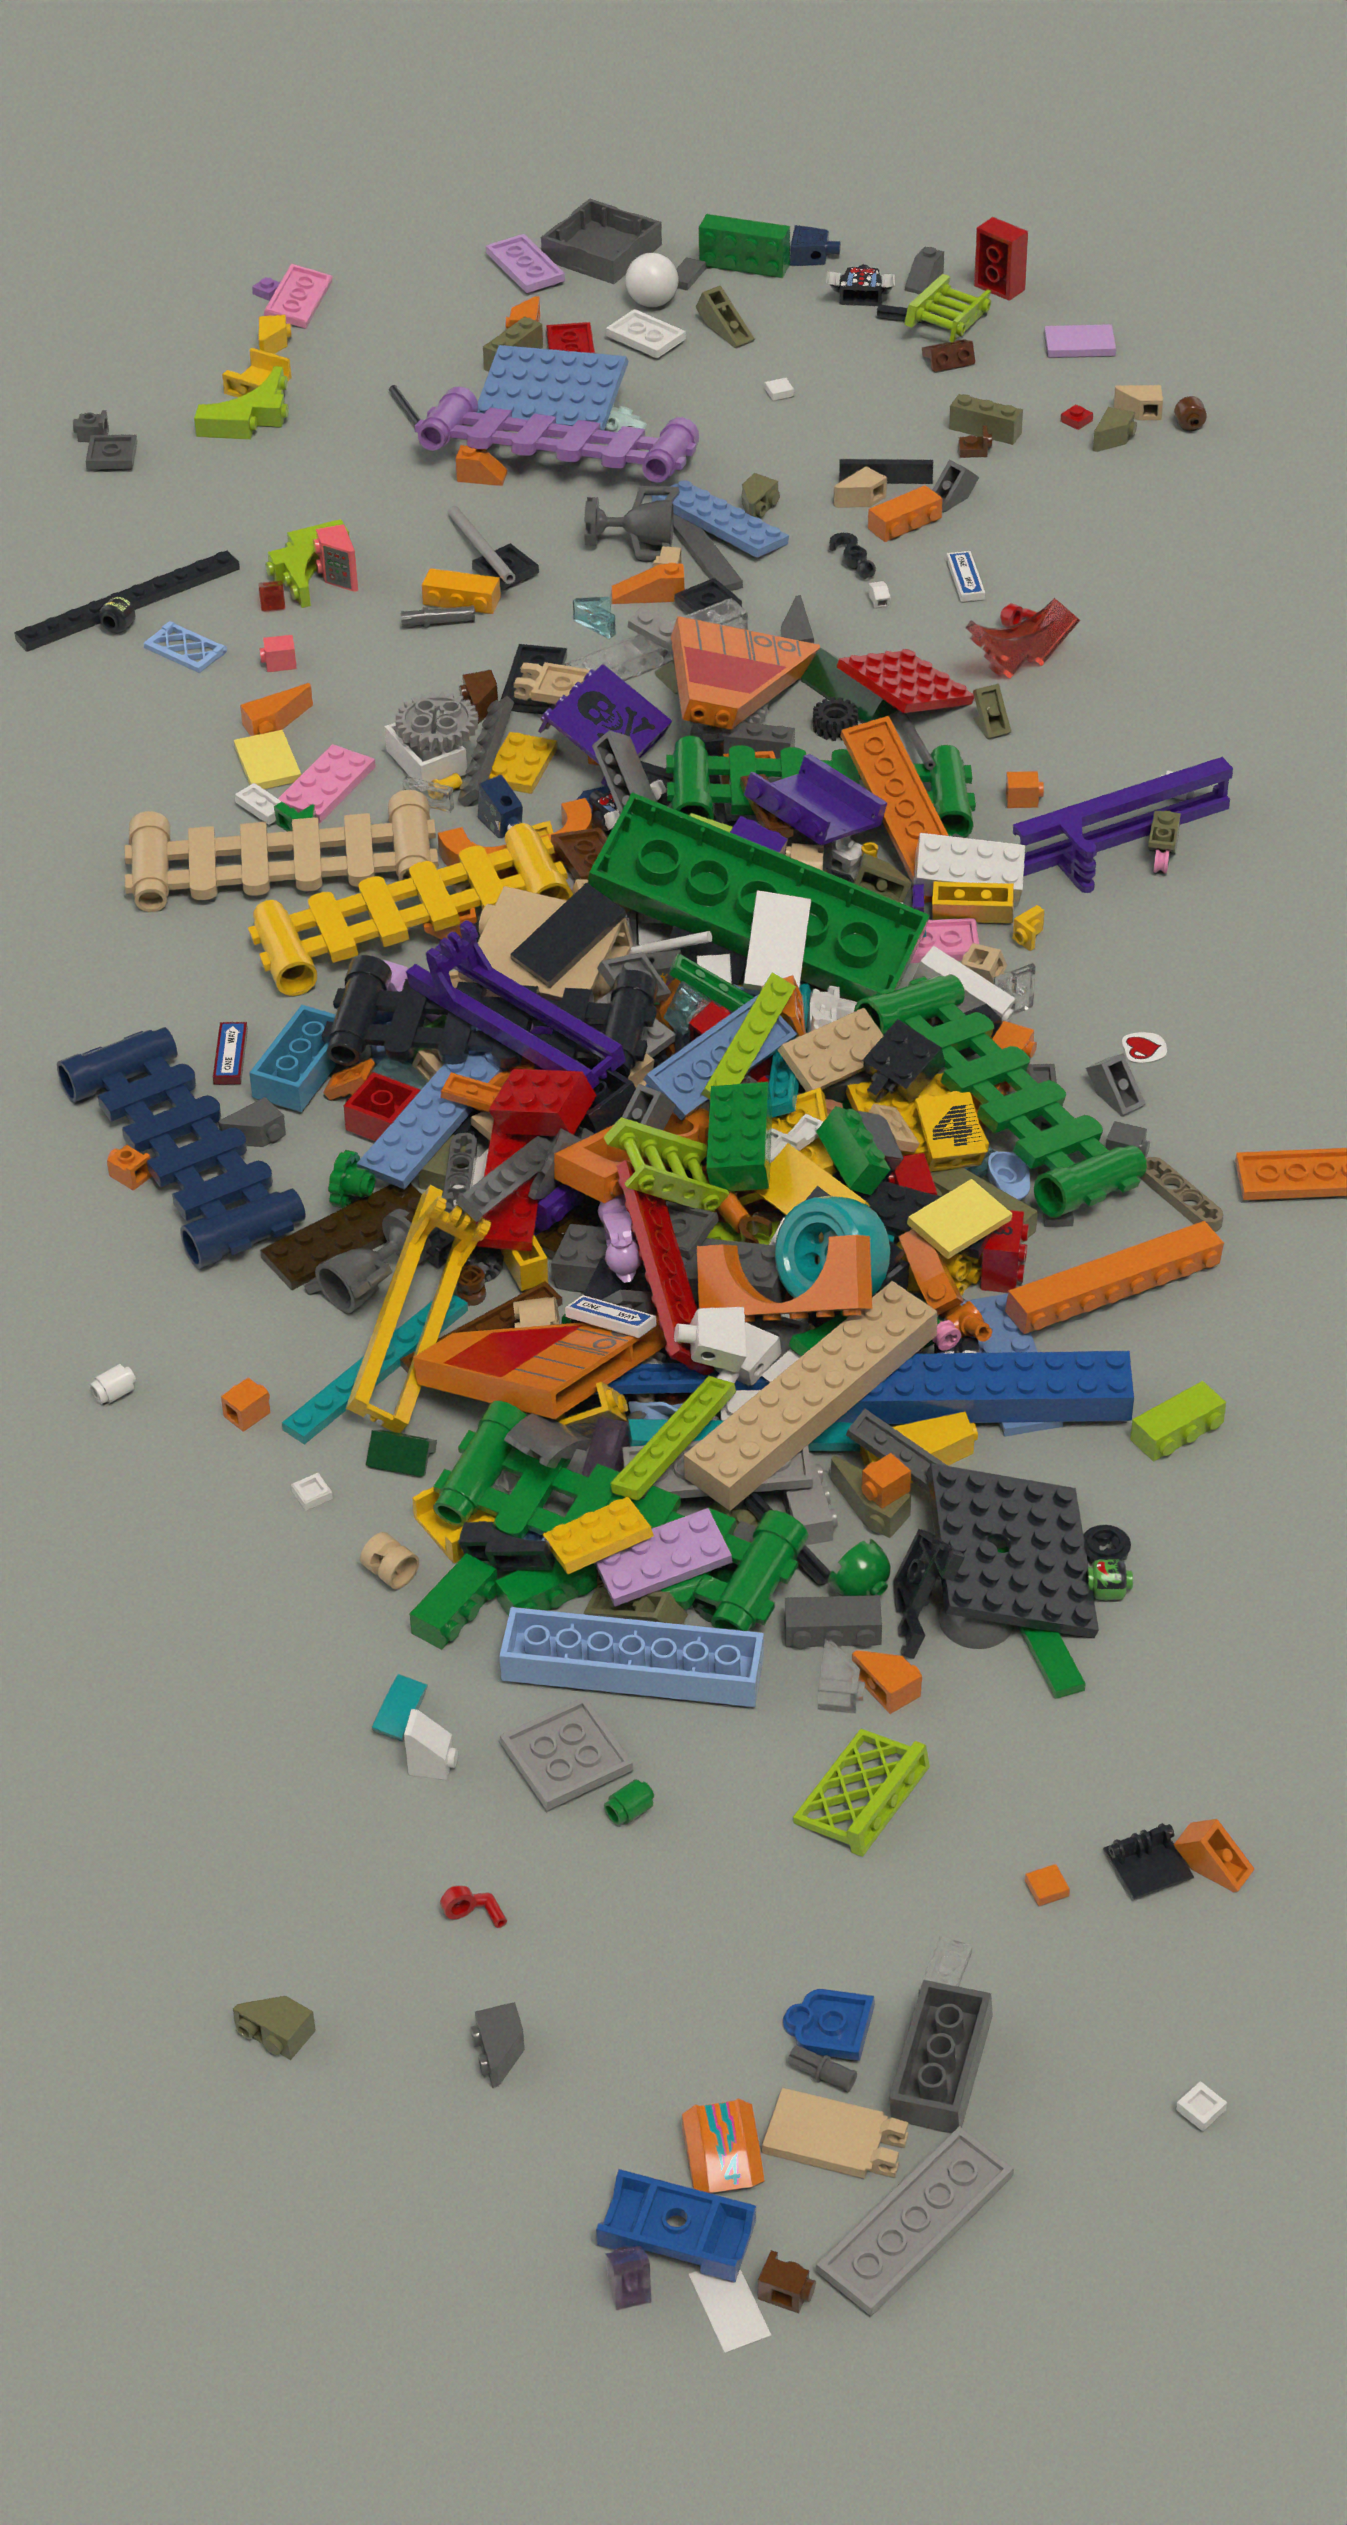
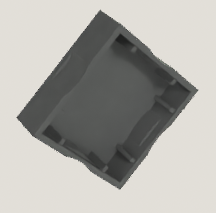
M589 198L575 209L567 219L558 223L541 236V251L558 266L615 284L626 275L628 267L633 260L640 255L653 253L662 245V223Z

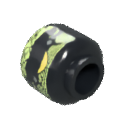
M122 597L112 598L99 612L102 626L112 633L123 632L134 622L136 616L132 604Z

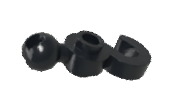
M841 532L834 534L830 538V551H835L839 545H847L843 552V562L851 569H857L858 575L864 579L874 576L876 572L875 564L867 560V551L858 545V539L855 535Z

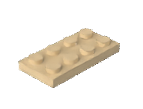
M862 1008L782 1044L778 1052L806 1092L819 1087L823 1090L864 1071L865 1068L862 1060L883 1037V1034L866 1009Z

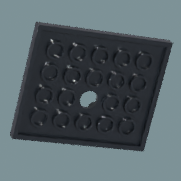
M931 1463L927 1470L935 1536L965 1556L953 1581L941 1578L945 1614L1095 1638L1099 1627L1093 1591L1089 1590L1088 1586L1089 1576L1087 1568L1089 1566L1076 1488ZM999 1538L1008 1545L1009 1551L1006 1553L997 1552L996 1546L988 1542V1539Z

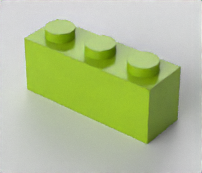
M1201 1381L1132 1419L1130 1440L1154 1462L1163 1456L1172 1454L1177 1448L1186 1443L1194 1442L1204 1433L1220 1427L1224 1423L1226 1401L1204 1381Z

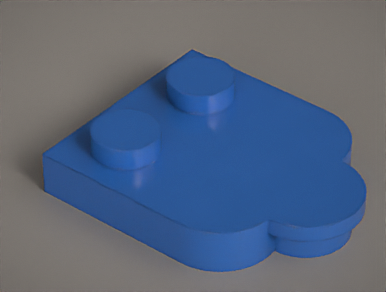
M827 1989L813 1990L804 1997L802 2004H794L787 2009L783 2017L784 2029L789 2035L796 2038L797 2046L817 2055H828L835 2058L860 2061L875 2007L874 1996Z

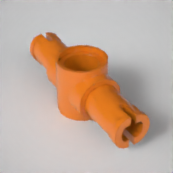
M970 1301L963 1305L959 1304L940 1314L945 1321H952L955 1328L961 1332V1338L973 1336L979 1341L984 1342L992 1335V1329L989 1327V1324L984 1322L981 1313Z

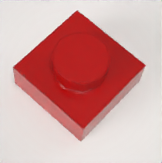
M1075 404L1061 413L1060 422L1079 430L1093 421V412Z

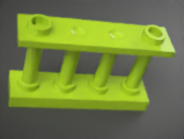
M942 274L908 304L904 325L913 328L919 321L930 322L951 330L949 341L954 342L959 336H963L964 332L976 320L989 311L991 291L986 290L979 297L952 289L951 285H949L951 276Z
M622 1117L604 1136L608 1146L627 1152L635 1172L625 1182L626 1188L714 1212L729 1196L728 1190L710 1185L702 1171L700 1163L707 1156V1146L704 1143ZM642 1156L648 1158L651 1166L645 1165ZM663 1163L669 1164L673 1173L666 1171ZM685 1170L691 1172L693 1179L687 1177Z

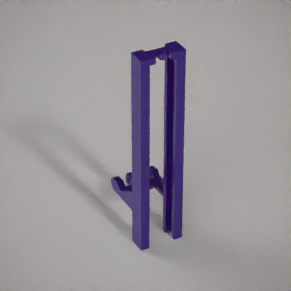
M1219 757L1013 824L1012 833L1015 836L1019 835L1021 845L1026 846L1063 833L1069 838L1026 852L1024 856L1023 877L1058 865L1080 891L1091 893L1095 887V882L1092 878L1096 873V861L1093 857L1097 856V852L1150 835L1154 811L1084 834L1082 833V827L1216 783L1218 784L1213 786L1212 792L1157 809V811L1181 813L1180 825L1227 810L1230 805V798L1227 796L1229 779H1232L1233 767L1223 757Z
M465 920L459 926L462 939L456 932H450L447 938L444 937L435 949L431 948L425 953L430 972L416 963L405 971L412 989L545 1070L583 1071L593 1089L599 1084L598 1077L601 1079L607 1077V1069L613 1072L626 1061L621 1044L495 970L477 943L478 933L476 927L470 921ZM452 969L457 970L604 1060L590 1070L453 987L449 972Z

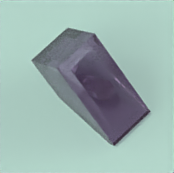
M621 2247L613 2252L605 2253L606 2273L616 2310L652 2303L650 2263L642 2247Z

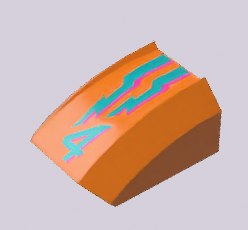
M737 2098L734 2101L701 2106L695 2104L682 2114V2130L693 2189L713 2193L753 2187L764 2182L761 2153L751 2103Z

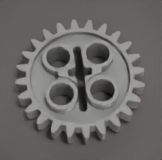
M431 692L430 697L421 694V699L419 700L412 697V703L404 702V708H399V714H396L395 723L398 737L403 738V743L410 742L412 748L419 745L421 751L426 747H429L430 752L435 748H439L443 752L444 747L453 750L454 744L463 746L462 740L470 741V736H475V730L478 729V712L475 710V705L471 706L470 700L463 702V696L455 699L454 693L445 696L444 692H441L439 696H435L434 692Z

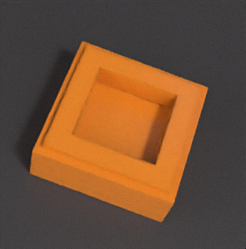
M1056 1864L1025 1874V1882L1038 1906L1069 1897L1070 1888Z

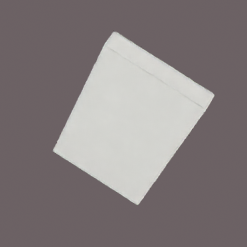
M757 890L743 988L761 991L762 986L772 972L781 978L793 975L799 987L811 899Z

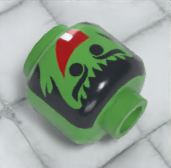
M1098 1559L1093 1563L1092 1567L1087 1568L1089 1590L1093 1591V1596L1096 1600H1122L1126 1595V1590L1133 1588L1132 1570H1126L1124 1561L1120 1559Z

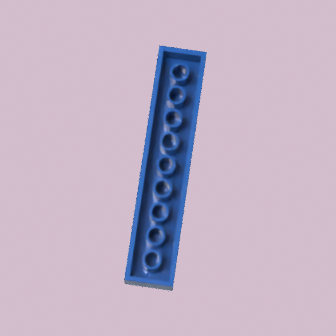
M1130 1351L914 1354L835 1422L854 1423L864 1409L887 1424H909L966 1412L970 1423L1132 1421L1134 1391Z

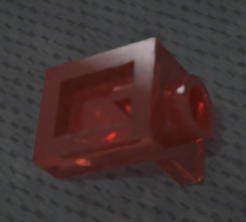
M282 580L258 583L262 611L285 609Z

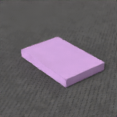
M1112 324L1045 326L1044 333L1049 358L1116 356Z

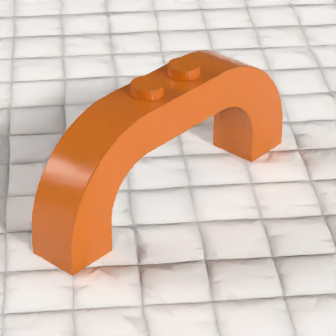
M582 798L561 803L563 827L554 833L540 837L548 836L551 841L552 834L592 829V812L587 799ZM463 827L437 833L439 854L446 866L460 863L459 853L465 848L480 846L468 839ZM507 845L482 847H484L487 854L506 849ZM556 851L550 855L554 863L561 861L564 865ZM515 866L496 871L500 880L518 874Z

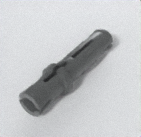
M474 605L429 610L428 607H423L422 610L401 611L402 618L411 617V619L401 620L402 627L424 624V627H428L429 624L475 621L474 614L465 615V613L475 612Z

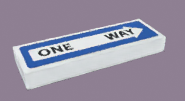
M971 551L947 553V563L961 602L985 600V590Z
M584 1295L565 1307V1314L568 1318L636 1338H640L656 1326V1316Z

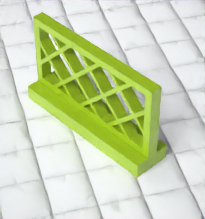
M860 1729L793 1816L794 1824L849 1844L851 1853L863 1857L930 1768L926 1744L914 1741L911 1746ZM864 1741L877 1747V1749L867 1752H858L859 1747ZM895 1753L903 1755L901 1760L888 1764L884 1757ZM877 1758L881 1759L882 1765L864 1770L862 1762ZM858 1764L860 1771L842 1776L841 1771L844 1767ZM886 1774L887 1778L883 1783L869 1785L868 1778ZM860 1780L864 1781L866 1787L847 1792L846 1784ZM841 1786L842 1794L825 1798L824 1793L827 1789ZM869 1796L870 1801L867 1805L857 1808L852 1807V1800ZM847 1803L849 1810L830 1815L828 1807ZM823 1808L826 1816L816 1819L807 1817L811 1811ZM849 1819L853 1821L847 1831L834 1827V1823Z

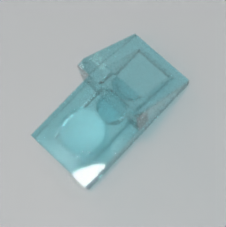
M610 597L576 598L573 600L574 621L607 639H611L616 635L615 615L611 613Z

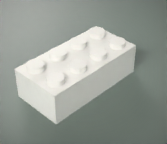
M920 833L915 854L913 886L914 884H924V896L933 897L934 882L1014 884V906L1018 907L1023 890L1025 845Z

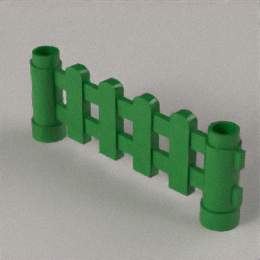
M696 736L682 737L676 742L673 755H666V773H673V782H667V801H672L671 805L674 810L687 815L692 813L710 820L714 819L713 803H730L732 815H755L740 786V777L749 776L750 772H754L757 775L765 774L766 777H780V779L797 775L806 752L801 748L787 747L781 750L780 759L755 758V750L753 748L738 745L729 749L728 757L708 756L705 744L700 738ZM941 745L936 747L930 754L936 764L933 770L926 769L925 765L921 763H913L921 781L930 782L931 791H927L948 835L952 836L956 833L966 838L971 834L974 827L972 811H975L976 807L975 794L967 793L966 783L972 784L971 765H964L960 751L956 747ZM847 749L834 750L831 760H821L860 785V780L862 779ZM709 775H729V784H709Z
M955 975L935 976L929 979L923 976L910 981L906 987L895 991L892 988L883 990L875 995L859 1000L855 1005L854 1012L865 1008L883 1035L899 1019L942 1047L946 1063L943 1067L947 1070L943 1072L940 1082L951 1092L959 1091L960 1093L970 1092L983 1104L979 1107L977 1117L994 1134L1009 1129L1019 1139L1016 1141L1013 1152L1028 1167L1033 1169L1045 1164L1051 1169V1171L1039 1175L1034 1183V1195L1037 1204L1048 1216L1059 1217L1078 1209L1083 1203L1090 1207L1104 1201L1110 1192L1119 1189L1124 1193L1139 1186L1141 1180L1138 1178L1144 1176L1147 1170V1162L1143 1152L1134 1145L1108 1150L1101 1144L1099 1140L1103 1133V1127L1095 1118L1088 1115L1074 1118L1062 1107L1066 1098V1092L1059 1084L1050 1080L1037 1083L1026 1072L1030 1058L1022 1049L1015 1046L1001 1049L991 1039L994 1024L987 1016L978 1012L965 1015L957 1007L963 1003L965 991L963 984ZM938 1016L944 1022V1024L932 1027L926 1020ZM970 1047L980 1058L968 1062L958 1051ZM1006 1081L1016 1092L1004 1096L993 1085ZM1043 1116L1053 1127L1040 1131L1030 1120ZM1079 1151L1087 1159L1075 1164L1067 1155Z
M493 1401L490 1403L478 1422V1430L476 1432L468 1430L458 1446V1450L462 1455L452 1471L444 1468L433 1486L434 1491L440 1495L433 1506L434 1511L447 1523L463 1527L464 1522H468L471 1515L481 1510L496 1516L494 1523L498 1531L520 1539H524L529 1530L543 1535L558 1525L569 1523L582 1517L585 1513L594 1512L610 1505L615 1500L626 1497L612 1493L611 1482L620 1473L616 1470L597 1463L590 1476L586 1477L567 1469L571 1460L566 1458L560 1459L556 1469L546 1467L539 1463L540 1460L525 1454L504 1440L506 1435L527 1415L514 1405L503 1401ZM503 1470L521 1477L510 1495L492 1488ZM652 1485L644 1499L634 1500L630 1498L649 1523L651 1529L685 1517L676 1513L681 1506L680 1496ZM553 1490L575 1499L565 1517L543 1509ZM708 1508L732 1555V1562L738 1565L729 1583L709 1576L711 1571L665 1587L661 1589V1592H670L675 1598V1602L684 1610L691 1607L695 1598L715 1605L717 1610L711 1618V1624L714 1628L749 1631V1629L755 1627L756 1623L765 1626L775 1608V1602L771 1601L770 1598L780 1582L788 1585L798 1567V1561L795 1559H797L808 1539V1531L793 1516L781 1511L769 1510L765 1512L753 1533V1541L748 1542L732 1535L737 1527L736 1518Z

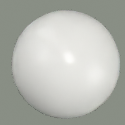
M646 253L637 257L629 265L626 272V288L633 300L640 305L658 307L667 303L674 296L678 287V273L671 260L664 255Z

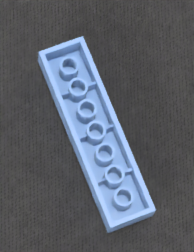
M511 1607L500 1652L501 1681L755 1707L764 1659V1633Z

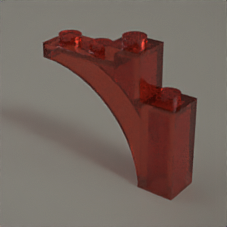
M1053 598L1038 613L1018 624L1003 628H989L971 620L965 628L972 634L970 639L980 648L984 645L982 648L986 652L984 657L990 662L988 667L998 676L1003 673L1010 679L1026 660L1029 663L1035 660L1042 666L1081 620L1057 599Z

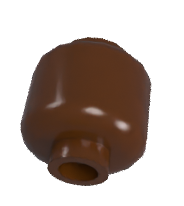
M1187 396L1179 400L1175 405V417L1182 429L1194 431L1202 427L1206 422V409L1199 398Z

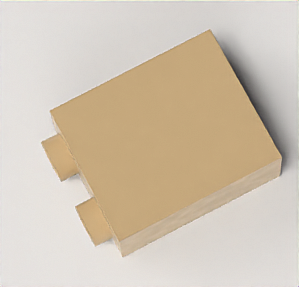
M504 886L496 905L487 904L479 920V933L481 937L478 944L495 970L521 985L538 986L541 997L546 1000L561 1001L565 988L592 989L594 995L593 1002L595 1003L612 991L597 967L602 960L629 955L633 943L626 918L619 922L550 988L514 962L510 954L557 911L566 900ZM458 972L459 978L461 980H466V982H475L467 976L463 975L462 973ZM487 989L486 996L500 997Z

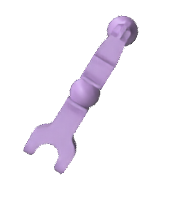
M621 1194L606 1203L600 1202L598 1215L605 1229L607 1242L606 1263L625 1283L632 1281L636 1270L641 1265L642 1259L638 1253V1248L640 1247L631 1228V1225H633L632 1219L625 1207L626 1198L624 1194Z

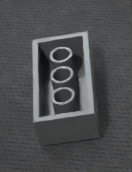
M923 1980L889 2097L892 2118L908 2122L911 2125L953 2133L959 2126L962 2128L993 2017L991 1993Z

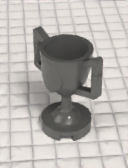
M640 486L632 509L624 517H607L605 512L599 508V498L587 497L584 523H586V531L588 533L584 534L585 545H597L599 535L607 527H622L631 535L636 559L654 561L656 556H660L661 551H641L639 541L655 546L672 547L674 525L673 502L680 494L679 488ZM645 495H668L665 500L642 504Z
M396 1209L383 1219L382 1228L388 1244L380 1250L353 1249L319 1264L315 1271L316 1277L304 1285L307 1293L311 1294L322 1290L330 1303L345 1313H351L360 1307L379 1290L378 1284L393 1273L389 1264L385 1263L384 1260L394 1253L400 1257L411 1226V1222L405 1218L409 1215V1212ZM427 1236L418 1264L430 1256L426 1253V1250L432 1247L429 1236Z

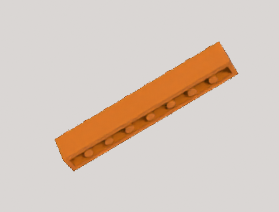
M1205 1221L1008 1290L1005 1312L1023 1334L1040 1330L1045 1326L1065 1321L1070 1317L1090 1312L1109 1303H1115L1120 1299L1139 1294L1159 1285H1164L1183 1276H1189L1194 1272L1214 1267L1220 1263L1224 1242Z

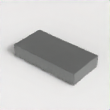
M686 257L676 269L678 273L677 288L688 290L706 269V262Z

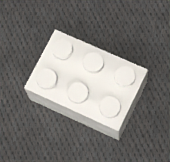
M396 723L384 726L387 752L422 790L428 789V785L433 779L440 780L454 773H457L459 776L466 774V749L463 746L454 744L453 750L444 747L443 752L439 748H435L430 752L429 747L421 751L419 745L412 748L410 742L403 743V738H399L398 732H396Z

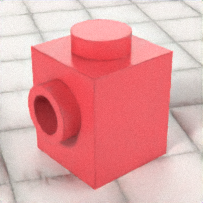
M293 635L263 638L264 648H259L261 663H266L267 672L297 669Z

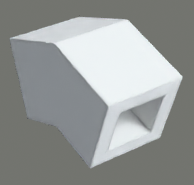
M885 582L869 583V597L873 602L874 609L889 607L891 597Z

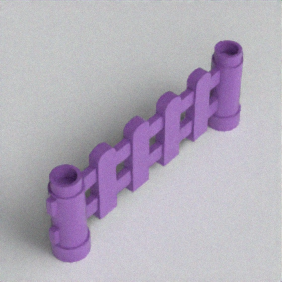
M461 386L449 389L440 399L438 406L430 408L427 412V418L419 420L415 425V432L418 433L420 444L431 451L444 447L452 438L466 439L467 446L475 449H488L493 443L512 446V453L518 455H533L537 450L556 452V458L566 462H576L582 456L600 458L601 465L609 468H623L627 462L642 464L645 477L655 483L663 482L671 477L676 469L682 470L686 465V457L694 454L700 438L696 425L683 417L670 420L660 432L659 438L645 436V429L622 426L618 432L600 430V423L584 420H578L574 426L556 424L555 416L533 414L529 420L512 418V410L491 407L485 414L477 413V398L469 389ZM504 430L516 431L518 433L505 432ZM551 436V437H558V438H563V439H555V438H548V437ZM594 442V443H601V444H608V445H607V446H604V445H597V444H592V443ZM637 449L650 450V451H649V452H647V451H640V450H637Z

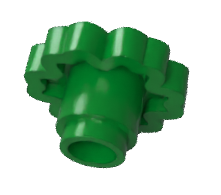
M345 1150L344 1153L340 1152L334 1162V1170L330 1175L328 1187L330 1193L329 1202L333 1207L344 1208L351 1204L355 1196L362 1198L364 1196H371L376 1182L375 1174L370 1173L367 1169L358 1168L357 1162L360 1160V1156L357 1152Z

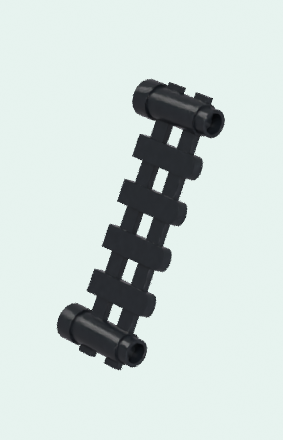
M370 955L357 956L351 961L345 977V988L337 989L333 1001L334 1009H337L334 1021L326 1022L322 1034L323 1042L329 1043L327 1048L329 1058L345 1066L356 1064L367 1045L384 1046L387 1057L393 1061L411 1059L416 1048L438 1049L440 1060L451 1065L465 1062L469 1051L492 1052L494 1064L503 1068L518 1066L523 1057L483 1031L476 1030V1027L412 989L408 979H405L402 991H387L392 978V971L383 960ZM625 970L619 973L615 978L611 993L612 1003H594L592 989L565 988L561 1001L547 1000L586 1024H605L603 1034L622 1045L626 1060L615 1071L627 1079L636 1061H644L648 1045L647 1040H642L645 1027H653L657 1013L654 1004L658 993V984L649 974L638 970ZM458 982L457 984L458 990L529 1033L533 1020L540 1021L501 997L486 996L487 989L478 983ZM522 985L541 996L538 986ZM377 1012H394L391 1025L374 1024ZM426 1014L448 1015L444 1028L423 1027ZM553 1029L552 1035L533 1034L576 1061L577 1058L598 1059L599 1064L604 1060Z

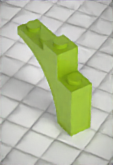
M274 366L268 378L260 386L241 397L214 404H198L194 416L196 436L251 440L253 430H257V426L282 427L284 418H288L289 413L288 404L284 402L283 390H287L288 379L287 376H284L283 367Z
M341 519L287 532L288 542L285 543V548L267 552L268 562L265 563L268 576H272L277 585L284 583L286 587H289L293 600H297L301 608L311 606L308 583L317 571L315 559H319L313 546V540L317 539L316 529L342 525L344 523Z

